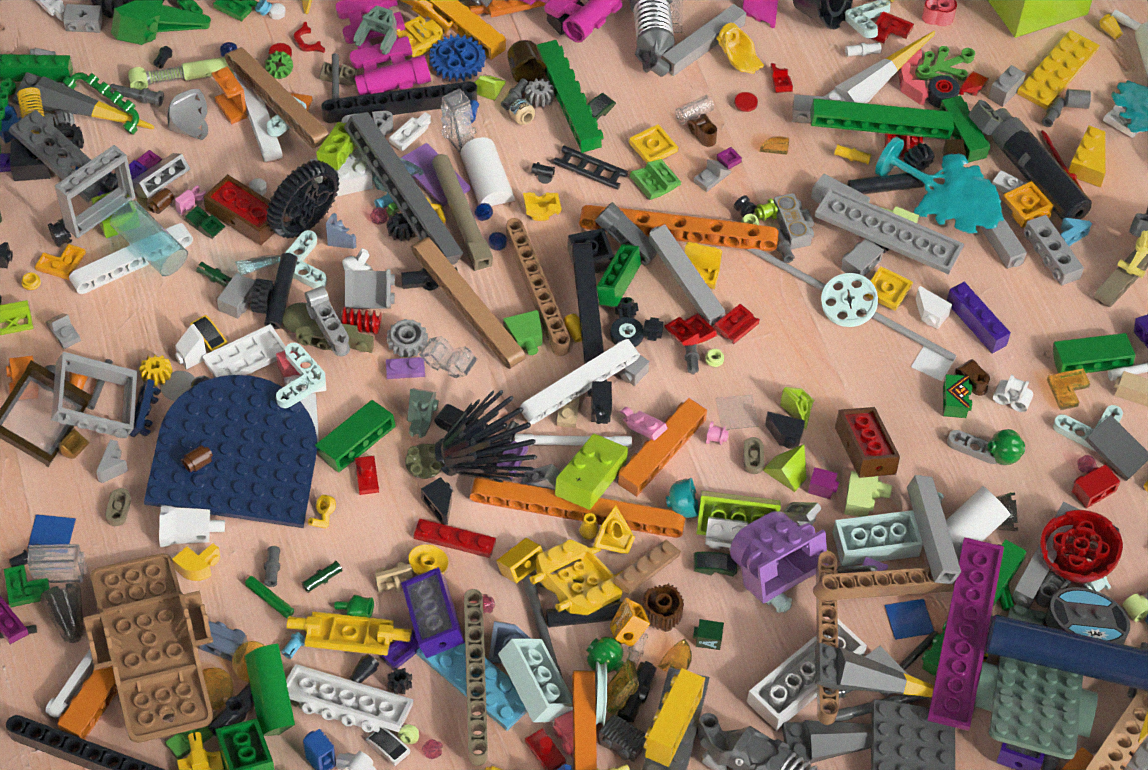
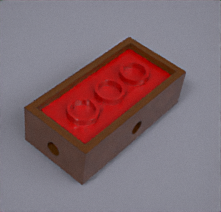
M227 174L203 196L205 211L213 214L259 245L265 243L275 233L268 225L266 217L268 213L266 210L269 207L268 203L271 201Z
M866 407L838 410L835 429L858 477L896 475L900 455L876 408Z

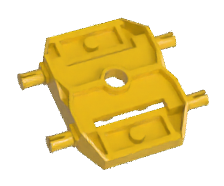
M570 539L537 555V574L530 576L529 579L533 585L540 581L547 590L556 594L560 602L555 605L558 612L566 609L572 614L589 615L621 598L622 590L613 582L615 577L624 570L613 574L594 555L600 552L601 548L595 546L589 548ZM576 560H579V561H580V562H575L574 565H572V566H570V567H568V568H566V569H561L558 573H556V574H554V575H551V574H550V573H552V572H554V571H556V570H558V569H560V568H562V567H564V566H566V565H568V564H570V563H572V562H574V561H576ZM573 580H578L581 582V584L573 582Z

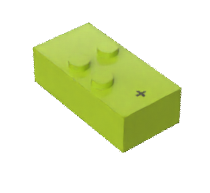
M593 433L557 476L555 496L590 510L618 476L619 470L626 466L628 447Z

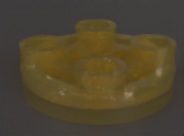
M206 668L202 672L211 708L218 710L232 697L234 691L233 680L229 673L221 668Z

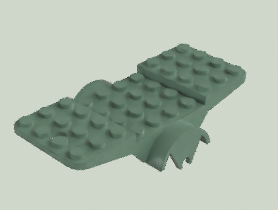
M1016 605L1009 609L1007 616L1009 618L1039 625L1047 624L1046 613L1043 611L1025 608L1021 605ZM999 656L997 665L982 662L974 707L991 711L989 735L993 739L1062 759H1072L1076 753L1078 735L1088 738L1090 736L1096 713L1098 692L1082 688V675Z

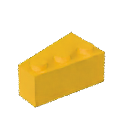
M1088 125L1071 161L1069 172L1075 173L1077 179L1100 188L1106 174L1105 131Z

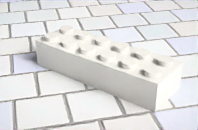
M838 619V647L864 656L867 645ZM817 635L749 691L747 703L776 731L783 723L789 721L817 697V684H815V645H817Z

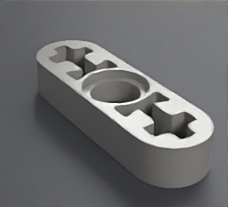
M953 430L949 433L947 444L950 448L987 463L997 464L995 458L991 456V452L988 451V441L960 430ZM977 444L980 449L973 450L970 448V445Z

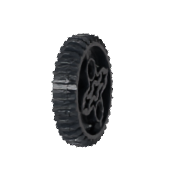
M308 161L307 164L303 163L301 167L298 166L295 171L292 170L291 174L287 175L285 180H282V183L277 186V190L273 192L274 195L270 198L271 202L268 203L269 207L266 210L268 212L266 214L268 225L276 234L287 239L294 238L295 236L299 237L301 233L315 227L324 218L329 208L332 207V203L335 202L334 198L338 195L337 191H339L340 178L334 168L324 161ZM323 176L321 183L315 181V178ZM285 216L292 219L291 221L283 222Z

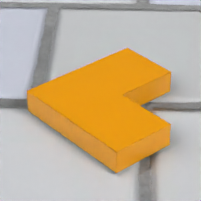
M68 244L61 257L42 253L35 265V269L69 280L70 274L77 269L86 251L84 248Z

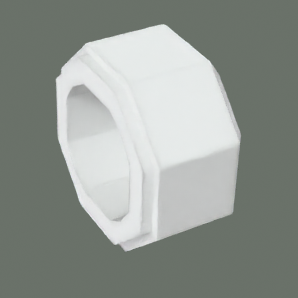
M281 3L272 4L269 16L277 20L285 17V7Z
M253 179L249 182V188L260 195L267 192V185L263 179Z

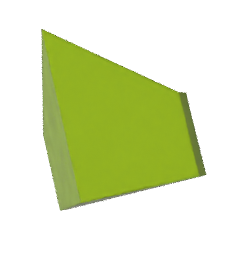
M480 75L479 79L474 82L477 85V95L495 101L506 81L491 75Z
M785 387L782 392L780 406L793 418L805 420L804 429H806L815 400L802 388Z
M804 444L775 456L763 471L795 492L807 478Z

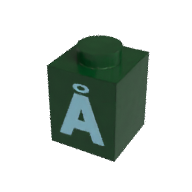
M699 619V626H694L693 639H697L696 647L720 650L724 622Z

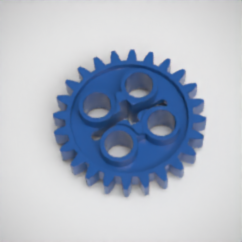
M459 34L456 35V38L450 35L449 39L444 36L443 41L437 40L438 44H433V48L430 49V66H432V71H436L437 76L442 74V79L449 77V81H451L452 78H455V81L458 82L459 78H461L464 82L465 77H468L471 80L472 75L477 76V71L482 72V67L485 66V50L482 49V45H478L477 40L472 42V37L466 39V35L462 38L459 37Z

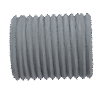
M1067 89L1065 107L1088 109L1091 103V91Z

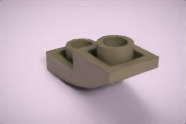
M324 62L319 79L332 82V64ZM343 64L341 68L339 67V84L355 85L354 76L358 75L359 70Z

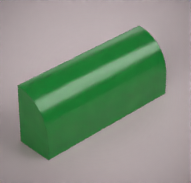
M1126 333L1055 341L1053 343V357L1059 376L1108 371L1120 367L1133 366L1136 356Z
M370 400L315 444L317 452L331 468L339 473L351 464L355 458L362 455L396 427L393 414L374 400Z
M271 644L256 648L244 656L256 716L264 736L280 735L295 725L279 644Z

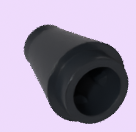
M369 654L362 656L349 678L357 683L363 682L378 670L379 662Z

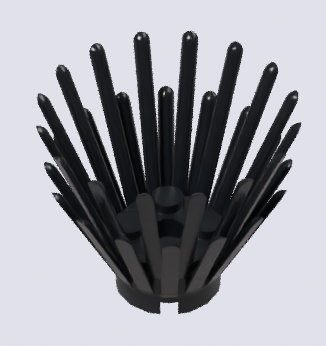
M494 390L480 404V399L473 405L471 402L445 437L436 442L435 457L437 462L443 461L445 466L441 467V470L446 475L454 476L459 474L503 483L501 479L508 480L511 479L510 477H528L524 473H511L509 471L534 470L533 467L478 466L482 464L534 460L537 458L535 454L516 456L514 453L485 456L536 443L535 439L512 443V438L497 441L530 428V422L493 435L507 427V423L504 422L522 413V407L515 409L485 427L487 422L499 414V410L513 400V396L505 399L474 424L472 423L503 394V390L499 391L488 402L486 401L494 394Z

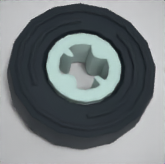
M621 317L611 326V340L616 345L619 341L622 342L629 339L633 346L636 347L643 340V325L635 318Z

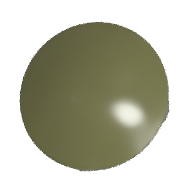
M295 303L285 309L282 320L285 328L296 333L298 328L317 324L315 319H311L308 314L307 303Z
M419 444L408 449L405 465L413 476L421 479L432 478L441 472V467H444L443 461L437 462L435 444Z

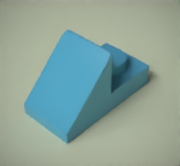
M1064 218L1061 225L1063 232L1060 235L1067 245L1071 246L1089 234L1092 223L1086 220Z

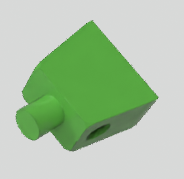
M538 310L503 318V327L522 350H527L528 355L537 354L539 351L537 347L542 345V329Z

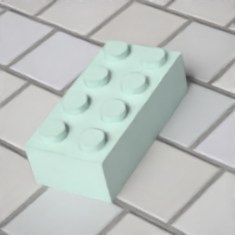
M913 510L835 520L832 532L841 566L863 564L865 557L879 562L919 557L923 546Z
M511 639L498 655L532 721L554 722L555 718L572 711V695L542 639Z

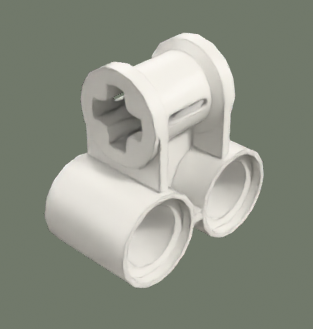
M1011 374L1009 380H1000L993 399L1001 405L1011 404V407L1018 412H1026L1033 398V392L1027 388L1029 381L1024 382L1014 378V375Z

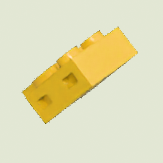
M421 15L405 23V30L400 31V29H397L398 38L407 36L409 38L413 55H409L410 58L429 52L433 48V44H438L437 40L443 39L442 28L433 19L425 23V19Z

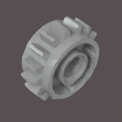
M413 319L397 321L396 324L391 325V330L387 331L386 338L389 350L393 349V354H398L400 357L410 358L418 356V353L423 352L424 347L427 346L428 333H426V328L422 327L420 322L417 323Z

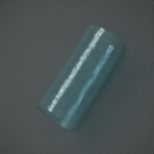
M131 200L124 203L113 214L110 221L111 226L162 276H169L175 273L184 264L188 251L137 201Z

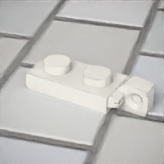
M35 0L52 16L56 15L59 20L63 21L65 6L62 0Z
M425 112L419 118L412 117L389 137V143L403 151L427 130L428 125L431 123V115Z

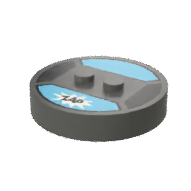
M1071 587L1060 590L1052 597L1046 612L1048 627L1124 644L1130 631V620L1124 609L1110 597L1087 588Z

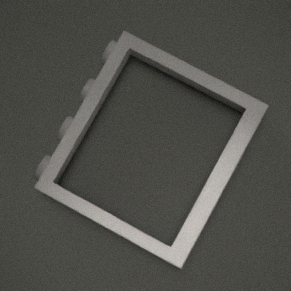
M115 145L55 185L65 228L77 239L136 198L127 155ZM115 169L119 187L75 217L71 199Z
M62 352L56 361L51 420L61 424L77 426L81 429L114 435L118 438H127L134 429L137 371ZM65 371L123 385L122 423L62 408Z

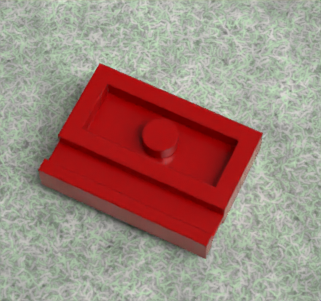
M739 304L716 322L714 329L726 339H730L734 345L759 324L760 319L755 318L753 313L742 304Z

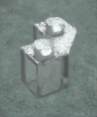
M442 336L430 338L419 354L431 368L437 371L439 368L448 371V375L453 378L467 376L477 361V358L469 348L464 346L453 349L448 340Z

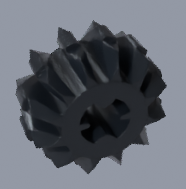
M919 143L917 146L914 145L913 148L908 149L909 151L904 154L905 157L903 158L905 163L919 171H924L925 168L930 167L929 165L934 162L935 156L926 143Z
M395 212L394 216L389 217L386 226L389 236H392L394 240L399 239L402 242L403 239L409 241L410 237H415V232L402 213L398 214Z

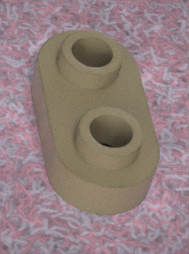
M750 437L746 439L743 447L744 468L748 473L758 474L763 470L764 446L759 438Z
M118 488L110 495L105 515L107 522L112 526H120L127 519L131 504V496L128 490Z

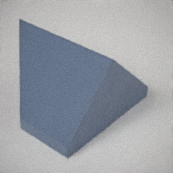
M333 213L326 222L328 246L356 248V236L354 234H347L346 232L349 231V228H345L342 220L337 221V214Z
M494 621L489 661L502 664L498 653L511 639L531 638L515 624Z

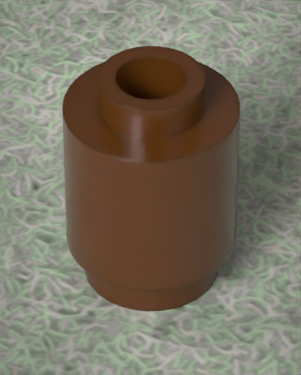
M168 188L160 189L147 199V207L152 213L160 214L172 204L174 195Z
M200 445L184 455L185 458L181 461L189 473L192 471L196 472L212 462L211 457L213 454L207 446Z

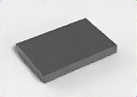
M1112 415L1107 417L1084 439L1125 481L1130 479L1148 461V451Z

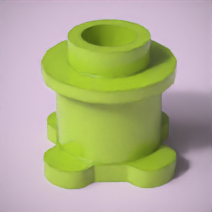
M772 198L768 199L766 204H757L755 214L761 221H766V218L772 217L773 220L777 219L778 208Z

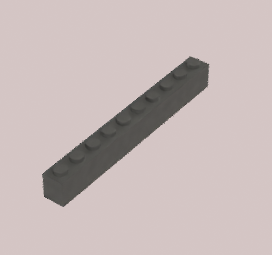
M365 112L350 116L344 126L345 130L420 240L429 237L452 265L456 264L463 254L462 250L369 113Z

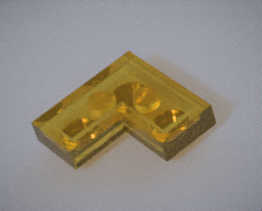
M1084 369L1048 375L1047 382L1060 410L1078 407L1080 402L1075 391L1089 388L1090 386Z

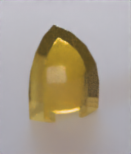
M784 136L770 137L763 142L759 152L787 155L789 138Z
M686 639L676 643L665 654L658 664L661 670L667 672L669 667L688 670L692 661V652Z

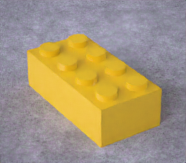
M681 668L678 675L675 674L670 684L672 686L670 692L666 691L663 697L662 709H657L653 719L655 721L653 727L649 726L645 735L646 741L643 748L646 749V758L667 767L670 766L702 698L705 677Z

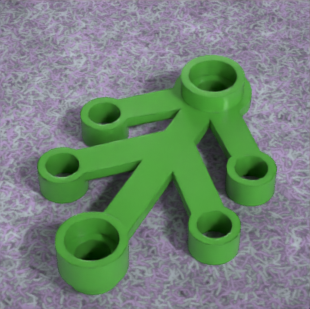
M941 46L939 47L936 65L931 67L930 63L934 61L935 54L927 51L924 54V62L916 68L915 75L920 80H928L942 75L935 73L940 71L956 75L958 80L964 81L967 78V71L965 69L952 68L951 66L962 62L966 64L971 63L974 60L975 51L971 48H964L960 56L944 61L945 57L948 56L949 48Z

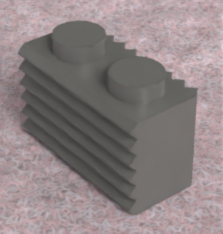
M612 714L600 730L598 740L603 747L607 749L612 748L617 751V754L622 759H629L634 762L644 749L646 734L616 714Z

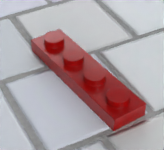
M420 518L414 532V539L487 558H491L496 544L495 537Z

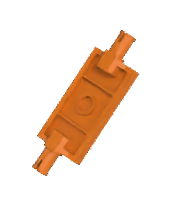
M492 0L488 7L480 4V6L470 5L468 8L476 15L486 13V15L490 14L491 17L542 7L546 3L536 0L532 5H529L521 0Z

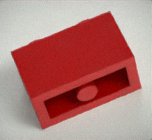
M1105 464L1100 468H1093L1085 476H1079L1074 481L1071 492L1087 509L1115 493L1121 481Z

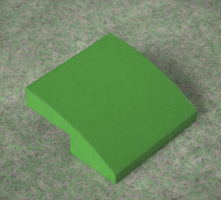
M662 159L647 162L645 168L631 171L629 176L649 200L674 190L682 183Z

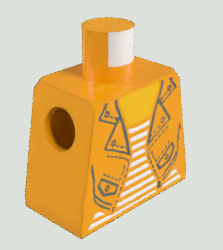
M625 597L611 621L612 638L619 641L621 645L633 646L650 625L642 605Z

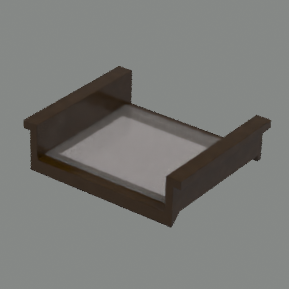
M31 360L24 374L0 408V438L44 463L46 467H49L59 451V442L63 441L74 426L51 420L55 374ZM64 379L62 408L83 413L93 396Z

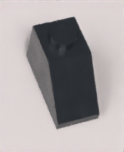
M768 411L765 426L777 443L788 449L798 447L802 438L805 420Z
M440 477L421 489V499L442 524L448 525L453 489L448 482L445 483Z

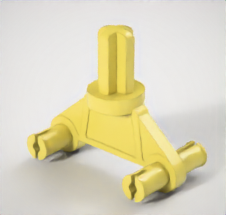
M1148 230L1142 231L1141 237L1137 239L1135 245L1137 252L1131 264L1122 259L1117 264V266L1127 270L1126 273L1134 274L1141 279L1145 276L1146 272L1136 266L1148 254Z

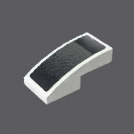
M383 727L380 728L379 732L374 731L365 740L394 767L410 754V749L394 734Z

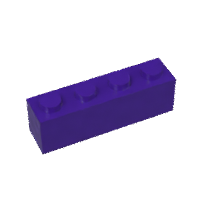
M965 281L952 287L949 290L947 302L952 304V310L993 354L1006 347L1011 332Z

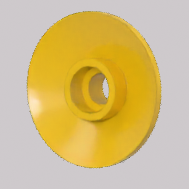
M433 545L417 546L410 552L408 557L412 570L418 575L438 567L443 574L449 564L445 552Z

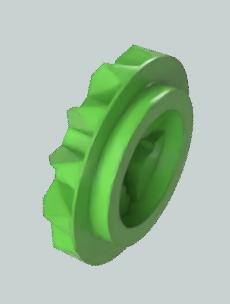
M275 51V53L269 54V57L265 60V68L274 78L282 79L292 72L293 61L290 55L285 52ZM281 59V62L284 66H280L277 70V67L274 63H278Z

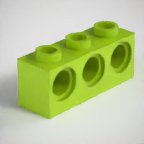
M337 122L316 152L317 160L328 163L334 170H339L345 164L346 159L356 146L344 128L346 123Z

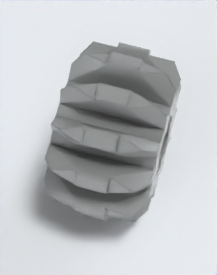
M537 79L534 82L529 81L528 86L525 88L526 100L531 105L535 104L536 108L538 106L544 108L545 104L550 105L554 99L553 85L550 84V81L544 82L543 79L541 81Z

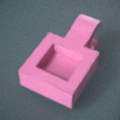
M198 185L192 191H185L175 199L177 212L183 215L186 211L191 210L196 200H204L203 196L206 195V191L204 190L202 193H199L200 187Z

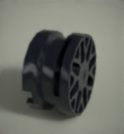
M63 218L57 220L54 225L52 223L48 224L50 234L58 248L64 243L69 244L72 242V239H70L71 234L65 228Z

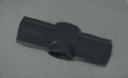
M424 267L421 271L401 273L403 289L423 287L425 290L431 291L439 287Z
M648 661L640 662L633 679H630L626 687L624 699L617 716L627 722L634 723L641 705L645 703L648 697L651 682L657 671V668Z
M250 682L237 696L227 700L226 707L208 725V729L214 736H216L215 729L237 724L245 720L246 713L254 706Z

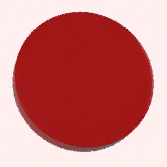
M276 43L269 49V54L277 51L285 52L290 57L292 56L291 47L285 43Z
M742 92L735 97L734 103L737 109L743 112H750L756 109L758 99L750 92Z

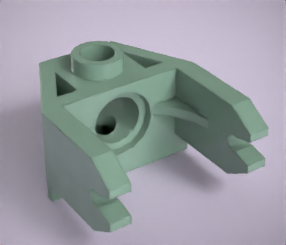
M375 6L368 14L362 17L363 20L355 33L353 41L356 42V46L362 45L370 30L385 34L386 36L381 43L380 50H382V54L386 55L390 52L397 39V21L392 10Z
M416 388L410 389L407 421L412 422L409 428V434L412 437L415 434H419V438L426 436L433 413L438 409L439 400H436V392Z

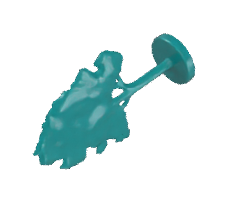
M1129 80L1126 83H1118L1117 88L1121 94L1113 91L1111 97L1117 106L1127 108L1126 112H1120L1119 114L1126 119L1131 118V123H1127V128L1133 133L1148 131V86L1136 84Z
M898 137L893 138L880 155L875 168V174L878 176L887 175L894 166H897L925 184V189L928 193L924 195L918 207L914 209V213L920 217H927L928 214H937L935 219L939 225L945 224L946 219H956L954 227L968 234L978 232L976 225L983 226L985 229H992L997 227L999 221L1004 220L1001 212V200L999 199L996 186L989 179H984V175L981 173L978 165L963 167L964 164H968V160L964 155H945L942 158V169L933 175L923 173L899 159L903 151L904 141ZM944 178L945 182L944 184H938L933 179Z

